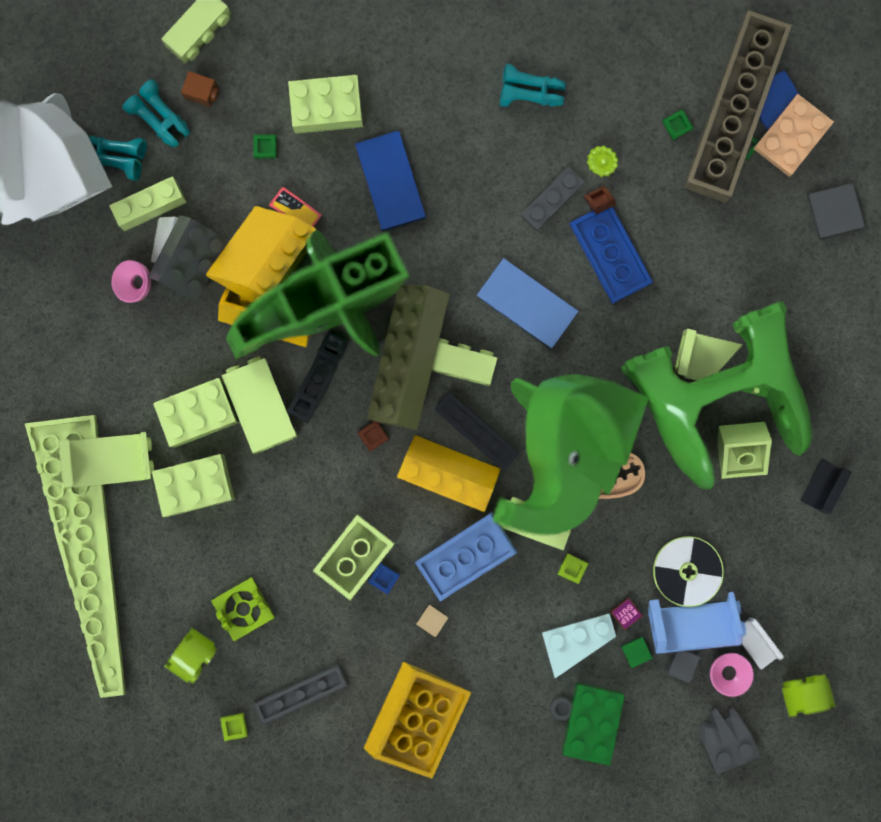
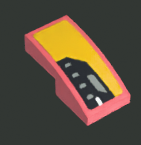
M281 187L269 204L275 211L297 217L313 227L322 216L284 187Z

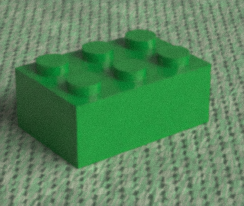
M576 682L562 746L563 756L610 766L625 696L621 691Z

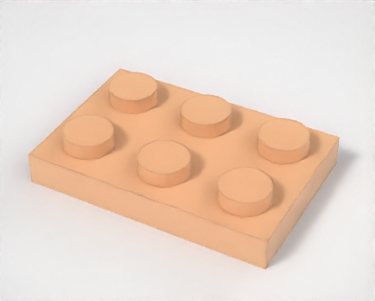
M797 94L755 146L754 150L790 177L834 121Z

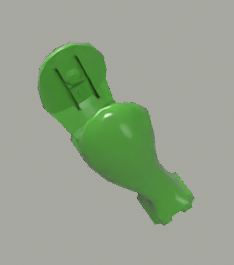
M778 302L764 309L748 313L732 324L735 332L739 333L746 342L749 351L746 362L738 366L687 383L682 381L673 372L672 352L670 347L667 346L626 361L625 365L620 367L623 375L635 385L640 394L649 397L647 405L668 452L677 467L698 488L712 489L714 477L707 450L694 424L702 406L727 394L737 391L754 394L751 393L753 389L759 388V393L754 395L767 399L777 429L784 443L793 454L801 456L811 446V415L788 350L785 323L787 309L784 302Z

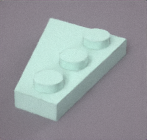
M609 613L542 632L554 678H557L616 637Z

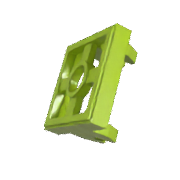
M253 577L211 600L217 611V619L221 621L222 628L225 631L228 630L233 641L275 618ZM239 592H249L253 595L254 599L251 601L243 600ZM232 596L236 602L234 611L226 615V604ZM241 602H246L250 606V612L245 616L237 612V606ZM258 605L261 609L260 615L254 621L251 613L253 607ZM238 616L245 618L248 626H237L230 621Z

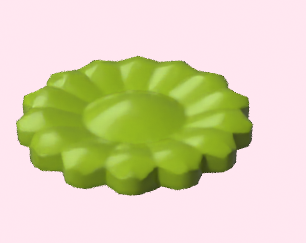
M597 146L595 149H592L587 156L589 170L601 177L614 173L618 167L616 152H613L612 148H607L606 146Z

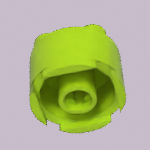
M192 627L164 667L186 683L189 681L194 683L203 669L201 664L203 662L208 664L216 653L215 643Z
M826 674L805 677L806 682H803V679L782 682L783 687L781 689L789 717L797 716V713L801 712L805 715L836 707L829 678H826Z

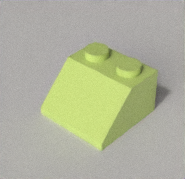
M756 422L719 426L717 443L721 479L768 475L772 440L766 423Z

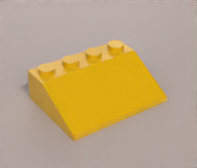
M255 206L210 267L206 276L253 303L274 287L288 280V277L291 276L307 253V237L316 228L297 217Z
M403 662L365 743L364 749L375 759L433 778L472 692L421 668Z

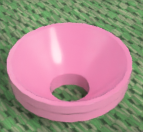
M127 260L115 268L112 275V289L121 301L129 303L139 302L148 295L151 288V279L148 277L150 272L146 266L137 261ZM137 276H140L143 280V284L139 289L134 286V279Z
M722 654L713 661L710 667L711 683L723 695L739 696L745 693L752 684L753 669L751 664L739 654ZM726 666H732L735 669V677L731 680H726L722 676V671Z

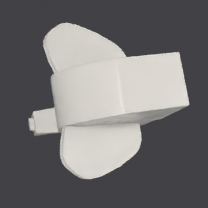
M53 93L42 102L18 106L0 102V217H2L1 223L3 225L16 223L26 217L32 219V221H37L60 214L112 187L88 135L71 119L70 109L63 95Z

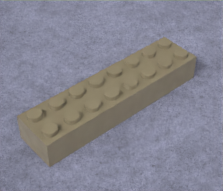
M749 10L745 14L685 180L684 189L727 203L732 197L792 25Z

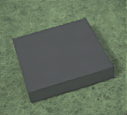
M853 183L807 195L819 239L865 227Z

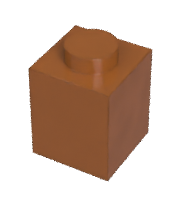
M188 71L181 94L187 100L211 107L212 101L216 102L218 99L219 88H217L218 85L214 79Z

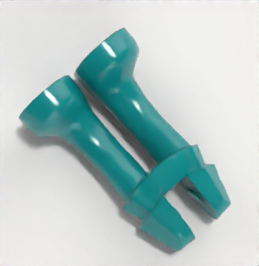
M505 64L500 107H508L514 100L531 101L542 106L549 105L550 107L564 104L565 97L548 94V89L566 90L565 81L556 77L550 78L547 75L545 77L530 75L518 71L511 64ZM512 84H523L539 87L540 91L523 89L512 86Z
M150 79L140 88L139 94L165 120L161 122L138 95L128 98L123 104L122 109L129 115L141 117L157 133L156 136L162 138V142L175 148L179 143L167 130L174 125L177 131L182 133L184 137L190 134V130L186 122L181 120L179 114L176 115L162 101L159 96L158 83L154 79Z
M96 135L88 136L92 146L96 148V154L102 166L121 169L128 179L132 181L139 180L142 165L138 159H144L147 149V141L145 139L136 138L129 142L107 140L104 137L97 138ZM106 151L119 152L134 158L106 155Z

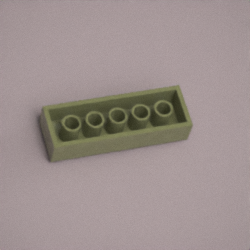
M402 284L398 289L367 420L400 428L418 429L449 293L431 286Z

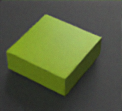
M567 553L557 574L579 584L589 563Z
M244 713L220 718L224 741L248 737Z

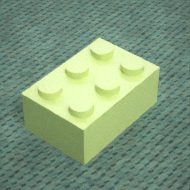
M357 75L288 81L292 127L295 133L363 127Z
M220 378L153 403L169 447L172 448L239 423L224 381Z
M222 454L152 471L162 517H170L235 500L225 456Z
M356 515L313 571L351 600L395 543L360 515Z

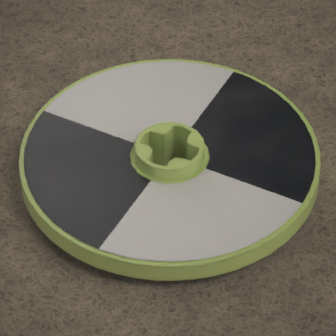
M689 536L675 538L660 549L654 560L653 578L657 589L667 600L679 606L694 607L706 603L714 597L722 584L724 573L722 560L715 548L700 538ZM691 565L694 575L691 574L689 578H686V574L682 573V570Z

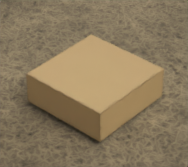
M429 604L416 625L436 637L449 617Z

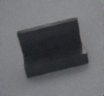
M821 460L800 501L825 514H831L852 472L845 468H837Z

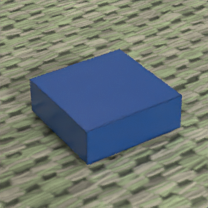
M380 562L368 583L388 595L400 574Z

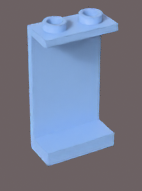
M729 592L727 602L701 604L694 607L660 608L659 600H649L648 616L656 654L741 645L742 638L746 635V626L744 621H740L741 606L739 600H735L734 592Z

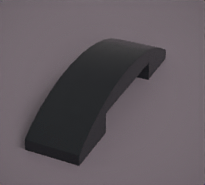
M329 331L327 332L318 350V354L299 392L296 393L287 414L307 423L310 421L349 343L348 340Z

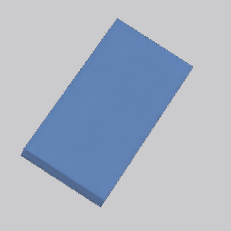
M504 258L477 294L478 298L550 349L553 348L578 313L575 308Z
M493 512L415 562L439 601L444 600L518 552L502 526L493 522Z

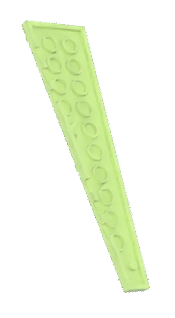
M96 415L25 423L31 449L36 458L38 474L41 476L44 496H46L49 505V514L54 524V532L68 583L75 599L76 611L78 610L81 621V630L86 639L87 651L92 662V670L100 698L125 695L104 484L65 489L62 486L58 441L99 438Z

